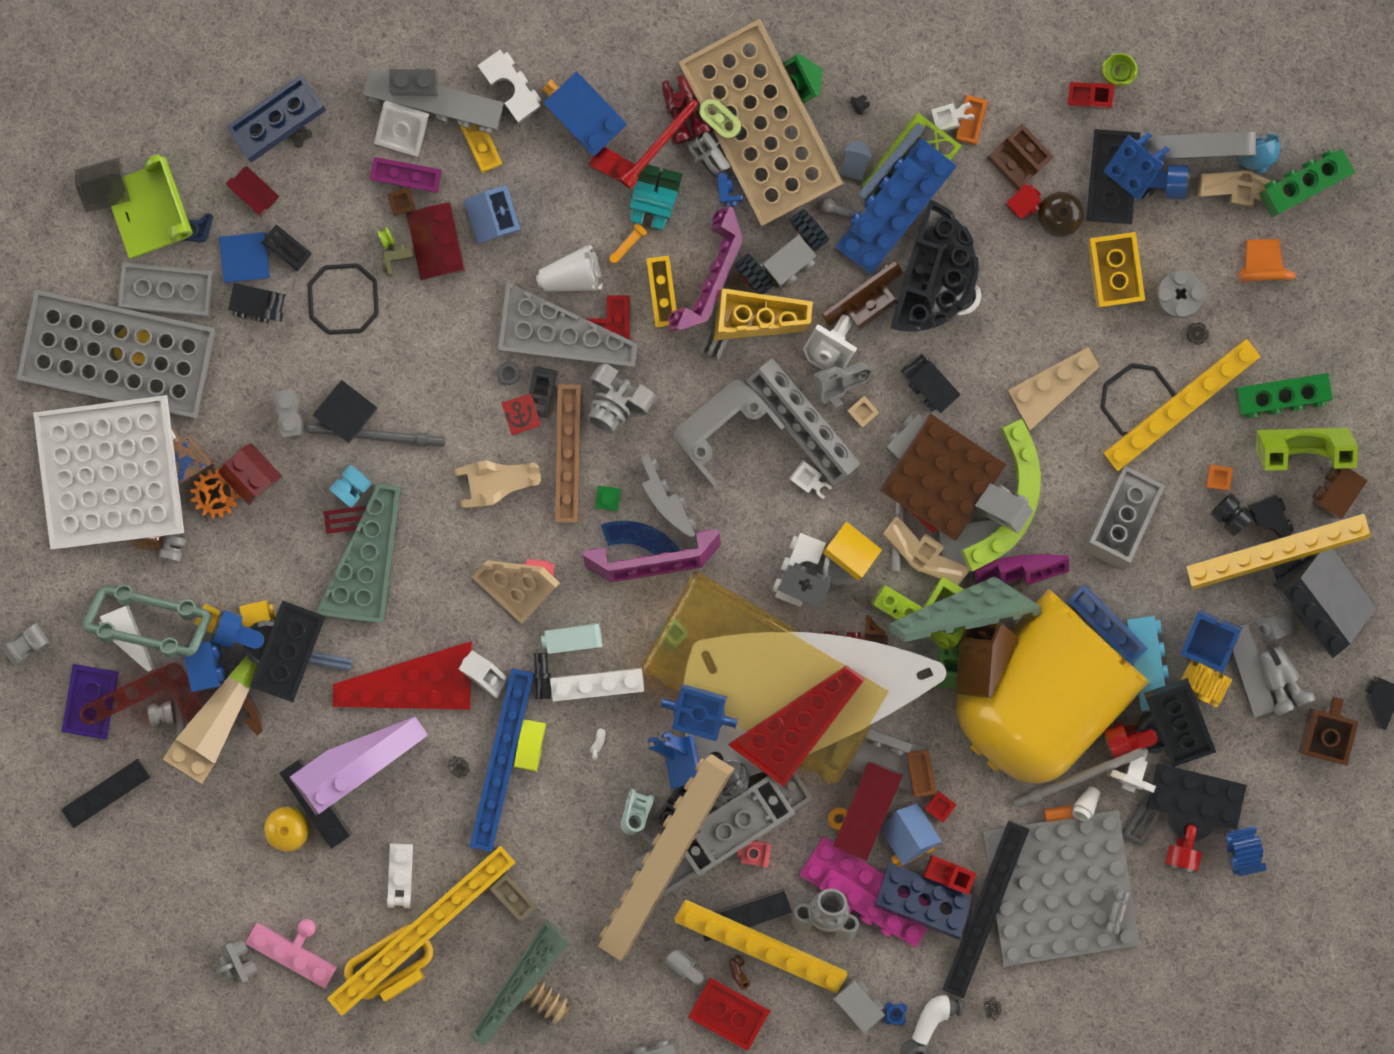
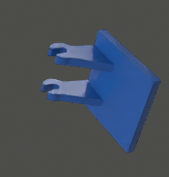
M1149 132L1137 141L1128 135L1104 170L1105 174L1137 200L1141 199L1164 165L1161 160L1166 157L1165 153L1170 151L1165 146L1161 151L1152 155L1143 148L1148 143L1147 140L1152 137Z
M667 732L662 734L661 738H667L668 741H661L657 737L649 738L647 742L654 743V746L649 747V750L665 757L671 789L685 786L690 777L694 778L698 771L695 768L698 764V756L693 735L678 737Z

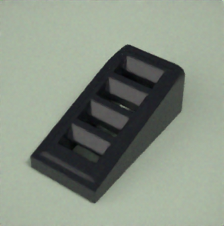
M535 366L529 394L531 393L534 403L545 405L544 409H542L544 412L536 411L538 416L547 418L558 371ZM538 376H543L551 379L550 381L538 379ZM536 384L549 387L548 391L536 388ZM535 393L547 396L546 400L535 398L533 396Z

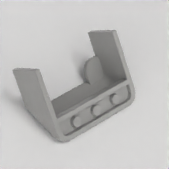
M740 379L730 382L680 424L674 432L676 442L713 486L717 482L703 467L712 456V448L705 439L741 410L749 419H758L766 413L779 430L785 427L745 381Z

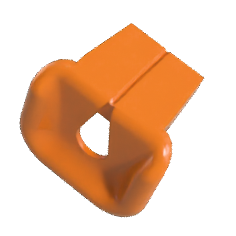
M1279 239L1246 240L1245 268L1238 274L1237 279L1239 283L1266 280H1285L1290 282L1296 278L1295 272L1288 271L1283 267Z

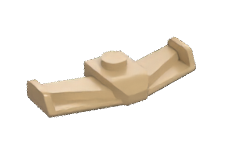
M1243 169L1239 171L1201 174L1197 183L1196 198L1230 195L1229 204L1252 207L1254 199L1263 202L1258 193L1264 191V185L1271 182V180L1259 176L1253 171ZM1284 186L1283 192L1286 196H1289V189Z
M897 514L883 533L909 563V566L917 572L925 573L937 579H941L943 576L959 586L970 571L967 565L939 555L944 546L926 533L919 541Z

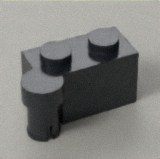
M234 283L228 310L233 311V316L246 319L247 315L256 316L255 321L266 324H269V320L282 322L284 314L282 313L286 294Z
M921 353L917 359L909 366L906 365L902 368L900 372L910 382L909 388L916 395L920 393L925 398L923 403L931 412L936 410L942 413L961 394L931 361L926 360L927 358Z

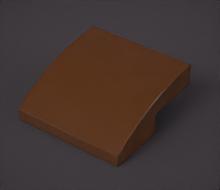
M1021 124L987 159L1018 191L1054 156Z

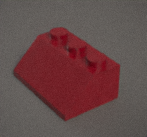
M447 202L406 213L420 281L465 272L452 204Z

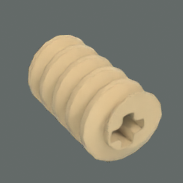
M541 981L528 992L522 1002L531 999L530 1008L539 1005L537 1013L539 1014L545 1010L544 1018L547 1019L553 1016L551 1024L554 1025L565 1016L573 1003L566 1006L567 998L565 997L559 1001L560 993L556 992L551 995L553 988L550 986L544 990L545 981Z

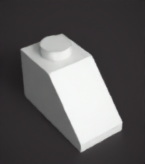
M473 650L464 658L462 665L459 667V670L495 698H498L509 681L496 666Z

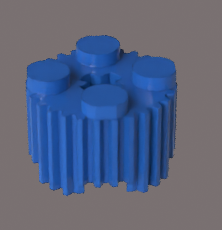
M1256 826L1229 831L1228 835H1225L1227 852H1232L1233 854L1230 862L1233 875L1238 874L1240 877L1267 870L1266 863L1261 864L1264 851L1260 836L1255 837L1254 835L1257 833Z

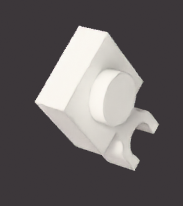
M954 103L932 109L935 126L944 132L960 127L959 120L975 119L973 114H964L967 108H972L971 103H965L958 109H956Z
M804 460L789 478L808 493L814 488L816 494L822 499L825 496L820 493L821 487L826 486L828 489H832L828 483L819 481L822 474Z

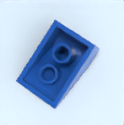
M577 71L543 102L576 140L593 156L627 125Z

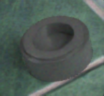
M506 362L498 368L497 377L501 383L513 385L520 378V370L516 364Z

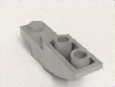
M649 455L641 458L650 480L642 483L655 507L680 531L690 537L695 536L694 530L697 527L693 518H687L684 510L688 507L683 496L678 497L676 493L668 497L666 493L670 489L665 478L660 480L657 471L661 469L656 458L651 459Z

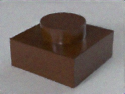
M409 187L387 194L394 217L416 210Z

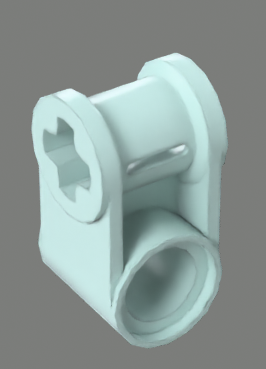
M635 789L630 790L620 825L621 830L625 834L635 835L645 827L654 796H645L637 793ZM629 818L636 820L638 824L637 829L629 825Z

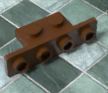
M897 261L885 265L879 273L867 278L854 291H849L839 302L828 306L825 312L822 313L827 325H832L842 315L848 313L859 329H861L896 304V299L887 289L886 285L903 273Z

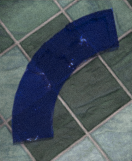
M614 521L601 524L608 546L633 544L645 548L654 555H659L663 552L673 553L681 551L667 535L647 524L635 521Z

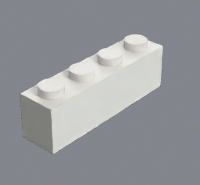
M642 667L550 678L553 701L644 692Z

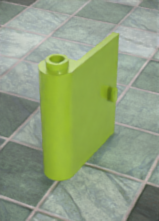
M158 154L147 159L148 161L144 164V169L103 184L129 259L184 240L193 234L167 159Z

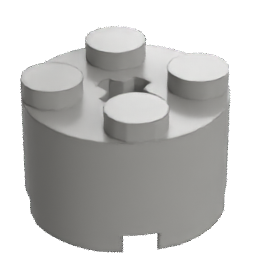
M1176 271L1166 275L1159 281L1155 291L1158 308L1165 315L1173 318H1183L1195 313L1202 305L1205 295L1201 281L1194 274L1186 271ZM1175 290H1183L1182 296L1184 299L1180 298L1177 300L1175 298L1177 296Z

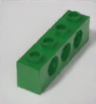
M1332 148L1321 154L1323 159L1318 162L1312 159L1302 165L1303 170L1296 172L1295 169L1283 175L1284 180L1279 183L1275 179L1265 184V190L1258 194L1271 218L1354 174L1355 171L1343 148L1336 152ZM1322 166L1328 169V176L1323 174ZM1303 176L1308 178L1309 186L1303 183ZM1284 186L1290 190V196L1284 194Z
M1329 373L1235 388L1239 415L1245 414V419L1259 417V412L1268 411V415L1282 413L1281 408L1290 407L1291 411L1303 410L1305 404L1313 403V408L1327 406L1326 401L1333 400ZM1304 386L1311 389L1312 394L1309 399H1305L1301 395V390ZM1281 390H1285L1289 394V399L1286 403L1279 400L1278 395ZM1260 393L1266 397V404L1264 406H1259L1256 403V397Z

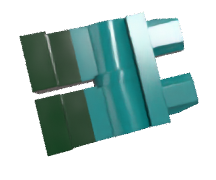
M647 164L636 180L637 184L634 187L630 204V222L642 225L645 214L652 215L654 217L651 228L663 231L667 220H670L683 174L663 168L658 189L655 191L660 167Z

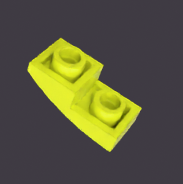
M523 719L514 764L515 768L537 772L546 723Z

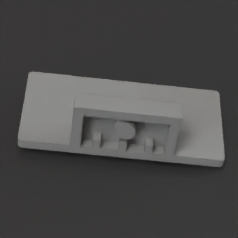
M865 727L838 741L831 762L864 774L868 762L883 765L902 773L903 777L898 787L912 792L906 752L909 753L910 751L927 748Z

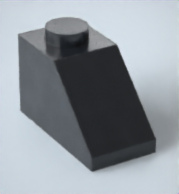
M1375 676L1366 685V699L1377 727L1386 730L1394 713V684Z

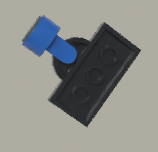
M1094 129L1086 221L1132 225L1134 202L1150 198L1157 189H1166V199L1186 200L1189 196L1191 168L1188 165L1169 164L1168 172L1159 171L1141 199L1137 200L1105 174L1104 170L1126 137L1130 135L1137 141L1140 139L1141 133Z
M282 600L274 621H259L247 628L240 625L243 616L227 610L220 611L210 639H212V642L230 649L234 642L243 644L244 653L250 661L257 664L249 687L293 703L326 616Z

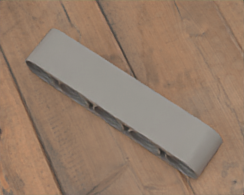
M1256 132L1152 136L1147 140L1148 143L1146 144V150L1152 155L1161 151L1165 146L1168 147L1170 151L1165 153L1166 157L1162 160L1256 156Z

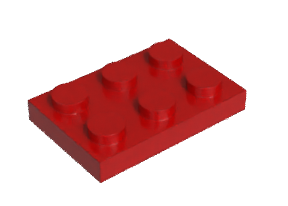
M710 977L688 1018L748 1051L770 1013V1009Z

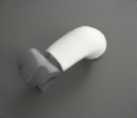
M947 995L932 998L925 1005L920 1015L912 1039L905 1041L901 1045L900 1054H914L919 1051L920 1054H929L924 1045L928 1044L935 1028L940 1022L948 1020L949 1016H954L955 1013L957 1016L962 1015V1000L957 999L955 1002L954 999H949Z

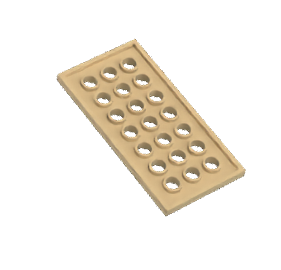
M761 19L679 61L700 106L706 100L715 99L720 101L726 108L729 106L734 107L741 127H744L747 131L746 138L738 140L736 136L725 138L713 128L761 226L844 184ZM747 44H753L756 48V53L752 57H747L744 53V48ZM729 54L733 55L736 59V63L732 68H728L724 64V58ZM759 64L766 67V74L762 78L757 77L754 73L755 67ZM708 65H712L716 70L715 76L711 79L704 75V69ZM738 75H743L746 79V85L741 89L737 88L734 84V80ZM768 85H773L777 89V94L774 98H768L765 95V88ZM717 86H723L726 90V95L722 99H718L714 95V90ZM750 95L754 96L757 101L753 109H748L745 106V99ZM780 105L787 109V115L783 119H779L775 114L776 108ZM712 106L709 109V113L711 115L716 114L717 110ZM759 116H763L767 120V126L762 130L758 129L755 125V120ZM732 122L726 124L727 130L731 131L733 129ZM789 126H794L798 131L797 137L793 140L786 136V129ZM769 137H774L777 140V147L774 150H769L765 145ZM801 146L808 150V156L805 160H800L796 156V151ZM750 147L755 148L757 151V157L753 161L748 160L745 156L746 150ZM780 157L785 158L788 162L787 168L783 171L776 167V161ZM810 167L816 168L819 173L818 178L814 181L809 180L806 175ZM759 168L766 169L768 173L767 179L764 181H759L756 178V171ZM789 178H795L798 181V188L795 191H790L786 187V182ZM770 188L778 192V198L774 202L769 201L766 197V192Z

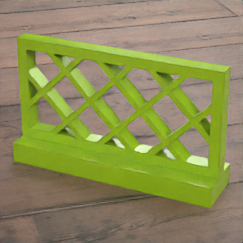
M916 112L861 186L864 187L918 122L923 127L927 125L933 129L934 140H927L926 142L935 143L938 151V142L949 141L954 145L949 154H944L949 160L954 157L962 145L920 113ZM937 133L943 138L937 139ZM891 168L890 171L886 174L887 176L889 173L890 175L892 174L893 168ZM878 185L871 192L873 195L877 193Z

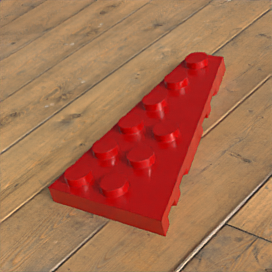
M472 641L334 683L333 707L470 710L471 679L461 672L459 667L462 665L464 658L472 651Z
M845 665L730 742L728 746L784 787L865 678Z

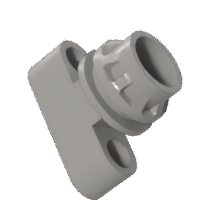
M599 363L589 382L603 393L595 394L594 400L590 404L591 412L587 420L598 430L607 434H613L615 429L622 426L625 419L629 418L630 411L628 408L640 415H646L655 401L656 395L641 384L637 389L630 385L628 379L621 380L616 377L618 370L606 363Z
M826 889L817 894L810 905L799 904L795 907L791 918V925L795 930L808 934L812 926L826 932L835 931L834 940L850 942L855 938L859 921L855 916L849 914V905L842 892L836 889ZM799 915L805 916L807 919H802ZM843 926H848V927H850L851 929H850V930H849V929H846V928H844Z

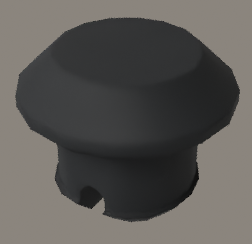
M865 95L858 98L851 97L850 103L856 114L863 115V110L870 106L869 101L864 102L867 99Z

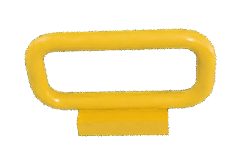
M410 925L401 927L351 958L344 968L346 981L353 976V969L357 965L384 949ZM427 941L422 946L424 956L377 985L363 1000H370L380 995L384 1002H388L425 979L426 977L420 969L424 968L432 960L433 947L431 942Z

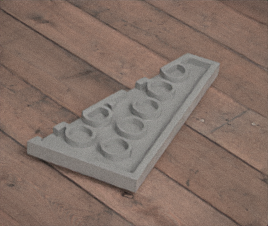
M506 282L499 351L635 367L638 344Z

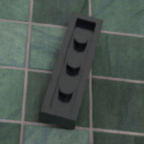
M136 759L62 808L61 811L74 829L151 777L140 760Z

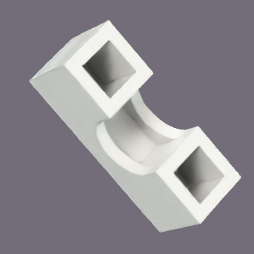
M499 50L480 63L478 68L491 86L503 80L509 81L514 85L515 93L511 99L505 102V105L516 121L521 123L541 108L539 102L542 100L534 89L530 92L525 84L528 83V80L521 71L517 73L512 67L515 62L508 52L503 54Z
M799 533L798 537L794 535L789 546L793 551L790 558L785 557L781 570L785 573L788 564L794 566L795 562L800 564L804 561H810L818 564L826 543ZM777 578L772 591L776 592L774 597L801 607L803 601L777 590L781 579ZM800 581L798 583L802 586V591L809 587V585L801 583Z

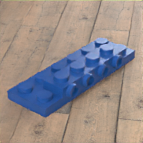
M920 137L904 158L900 157L892 167L894 169L889 177L885 175L878 184L880 189L875 195L871 193L864 202L866 207L863 211L854 214L849 221L852 225L835 247L872 275L957 165Z

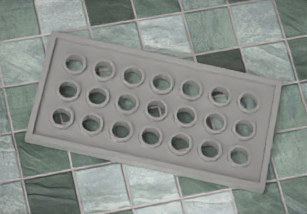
M35 289L16 380L113 401L167 395L169 413L197 419L216 328ZM52 310L57 311L60 315L59 321L55 324L50 323L47 317L48 313ZM74 315H78L82 319V325L77 329L73 328L70 324V319ZM96 320H101L105 325L104 331L101 333H96L93 330L92 326ZM118 325H124L127 328V335L124 338H119L115 334V329ZM143 329L147 330L150 334V339L146 343H141L137 337L139 331ZM46 333H52L55 337V342L51 346H47L43 342V336ZM165 334L172 338V345L168 348H164L160 344V338ZM72 337L77 341L78 345L74 351L68 350L65 346L68 338ZM187 339L192 340L195 344V349L191 353L185 352L182 347L183 342ZM93 342L100 346V352L96 356H92L88 352V346ZM115 347L120 348L123 353L122 358L118 361L113 360L110 355L111 350ZM137 352H141L145 356V362L140 366L133 362V356ZM42 355H46L50 359V365L46 369L41 368L38 364V360ZM164 357L167 360L168 365L165 370L161 371L156 368L155 362L157 358ZM64 360H69L73 365L72 371L68 374L61 370V363ZM181 362H186L190 366V372L187 375H181L178 372V365ZM87 365H92L95 368V375L92 378H87L83 374V369ZM109 370H114L118 374V379L115 383H109L106 380V373ZM131 375H137L140 378V385L137 388H132L128 383ZM157 379L162 382L163 389L161 392L155 393L152 391L151 383L153 380ZM178 384L183 385L186 391L185 395L181 398L176 397L173 393L174 387Z

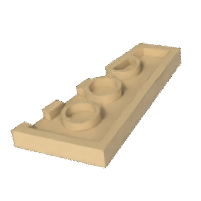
M1087 347L1007 390L1028 430L1030 431L1096 371L1099 365L1090 348Z

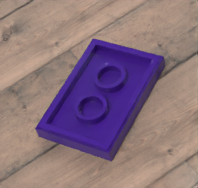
M73 664L61 732L107 740L119 675L118 671Z

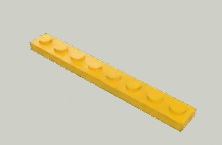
M1244 339L1174 397L1104 451L1103 455L1115 470L1119 471L1261 356L1250 342Z
M1361 514L1186 567L1191 587L1195 590L1371 538V533L1365 514Z
M686 899L674 918L675 922L834 993H838L848 975L844 969Z

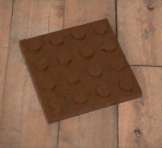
M930 414L879 491L956 541L976 512V503L989 484L994 485L1007 464Z

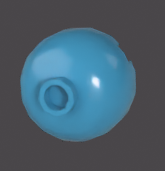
M1267 133V138H1256V156L1236 157L1237 161L1242 167L1248 170H1255V173L1267 172L1269 166L1275 164L1281 152L1279 136L1274 133Z

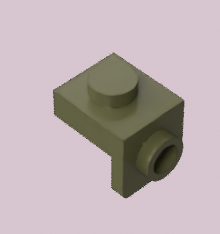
M407 244L394 246V251L384 252L385 258L381 259L384 272H388L389 276H394L392 262L414 258L413 249L411 247L407 248Z

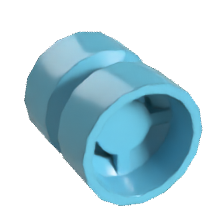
M350 464L342 473L343 478L337 479L329 489L352 508L360 498L359 493H364L372 482Z

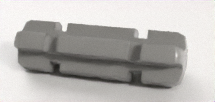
M1117 890L1115 896L1117 900L1114 901L1110 914L1111 921L1108 922L1106 928L1109 933L1118 934L1121 926L1119 924L1123 920L1127 906L1125 903L1130 895L1127 890Z

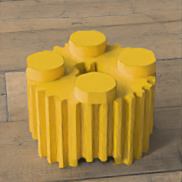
M1192 659L1181 680L1189 679L1195 697L1215 707L1221 704L1232 681L1231 678Z

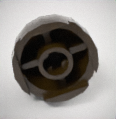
M1058 191L1049 194L1040 204L1038 220L1046 233L1054 237H1066L1072 235L1080 228L1083 222L1084 210L1076 196L1068 192Z

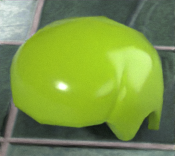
M1116 53L1103 62L1102 73L1107 83L1115 84V87L1122 88L1130 85L1135 80L1138 74V67L1133 57L1125 53ZM1121 65L1117 77L1115 75V69L1117 66Z

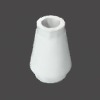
M1089 786L1072 806L1073 816L1083 822L1093 818L1100 791Z

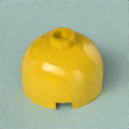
M290 806L279 807L272 811L265 821V838L269 845L278 851H295L302 847L309 837V820L298 808Z

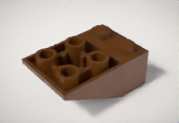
M997 623L966 629L960 640L956 693L991 699L1018 637L1003 624Z

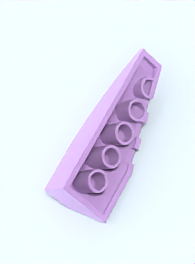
M412 717L329 749L289 778L315 815H317L428 736L417 718Z

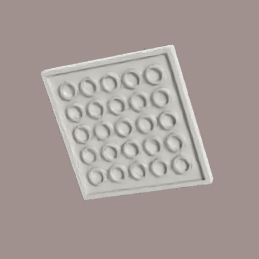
M167 395L33 413L50 550L184 533Z

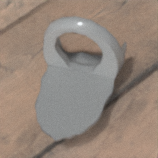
M826 556L820 573L828 577V583L851 585L859 582Z

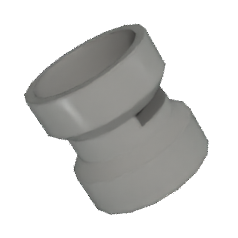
M173 535L163 536L164 544L160 548L158 556L181 561V548L185 545L186 538Z
M172 700L165 701L160 706L157 703L148 704L151 726H157L161 721L167 724L175 723Z

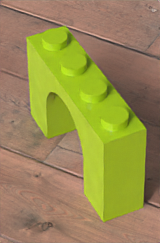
M1348 427L1256 430V453L1265 471L1288 470V456L1298 453H1312L1325 456L1330 460L1334 469L1357 468L1358 445Z

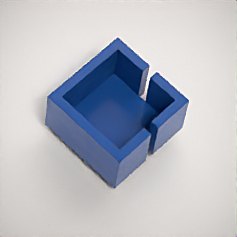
M1200 609L1180 655L1223 673L1243 627L1226 620L1220 623L1218 622L1219 617Z
M212 640L201 642L197 652L192 656H184L191 692L221 686L223 680L227 679L225 667L219 664V657H222L221 647L219 644L213 643Z

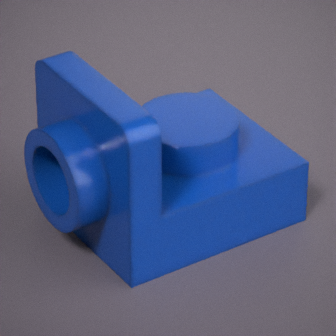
M727 173L717 174L719 203H724L725 207L739 206L738 202L743 201V195L729 196V193L733 192L732 179H727Z

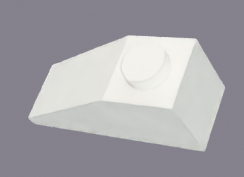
M129 605L100 616L102 621L99 622V625L109 622L113 624L115 630L141 636ZM116 639L113 640L115 644L147 671L155 669L145 646Z

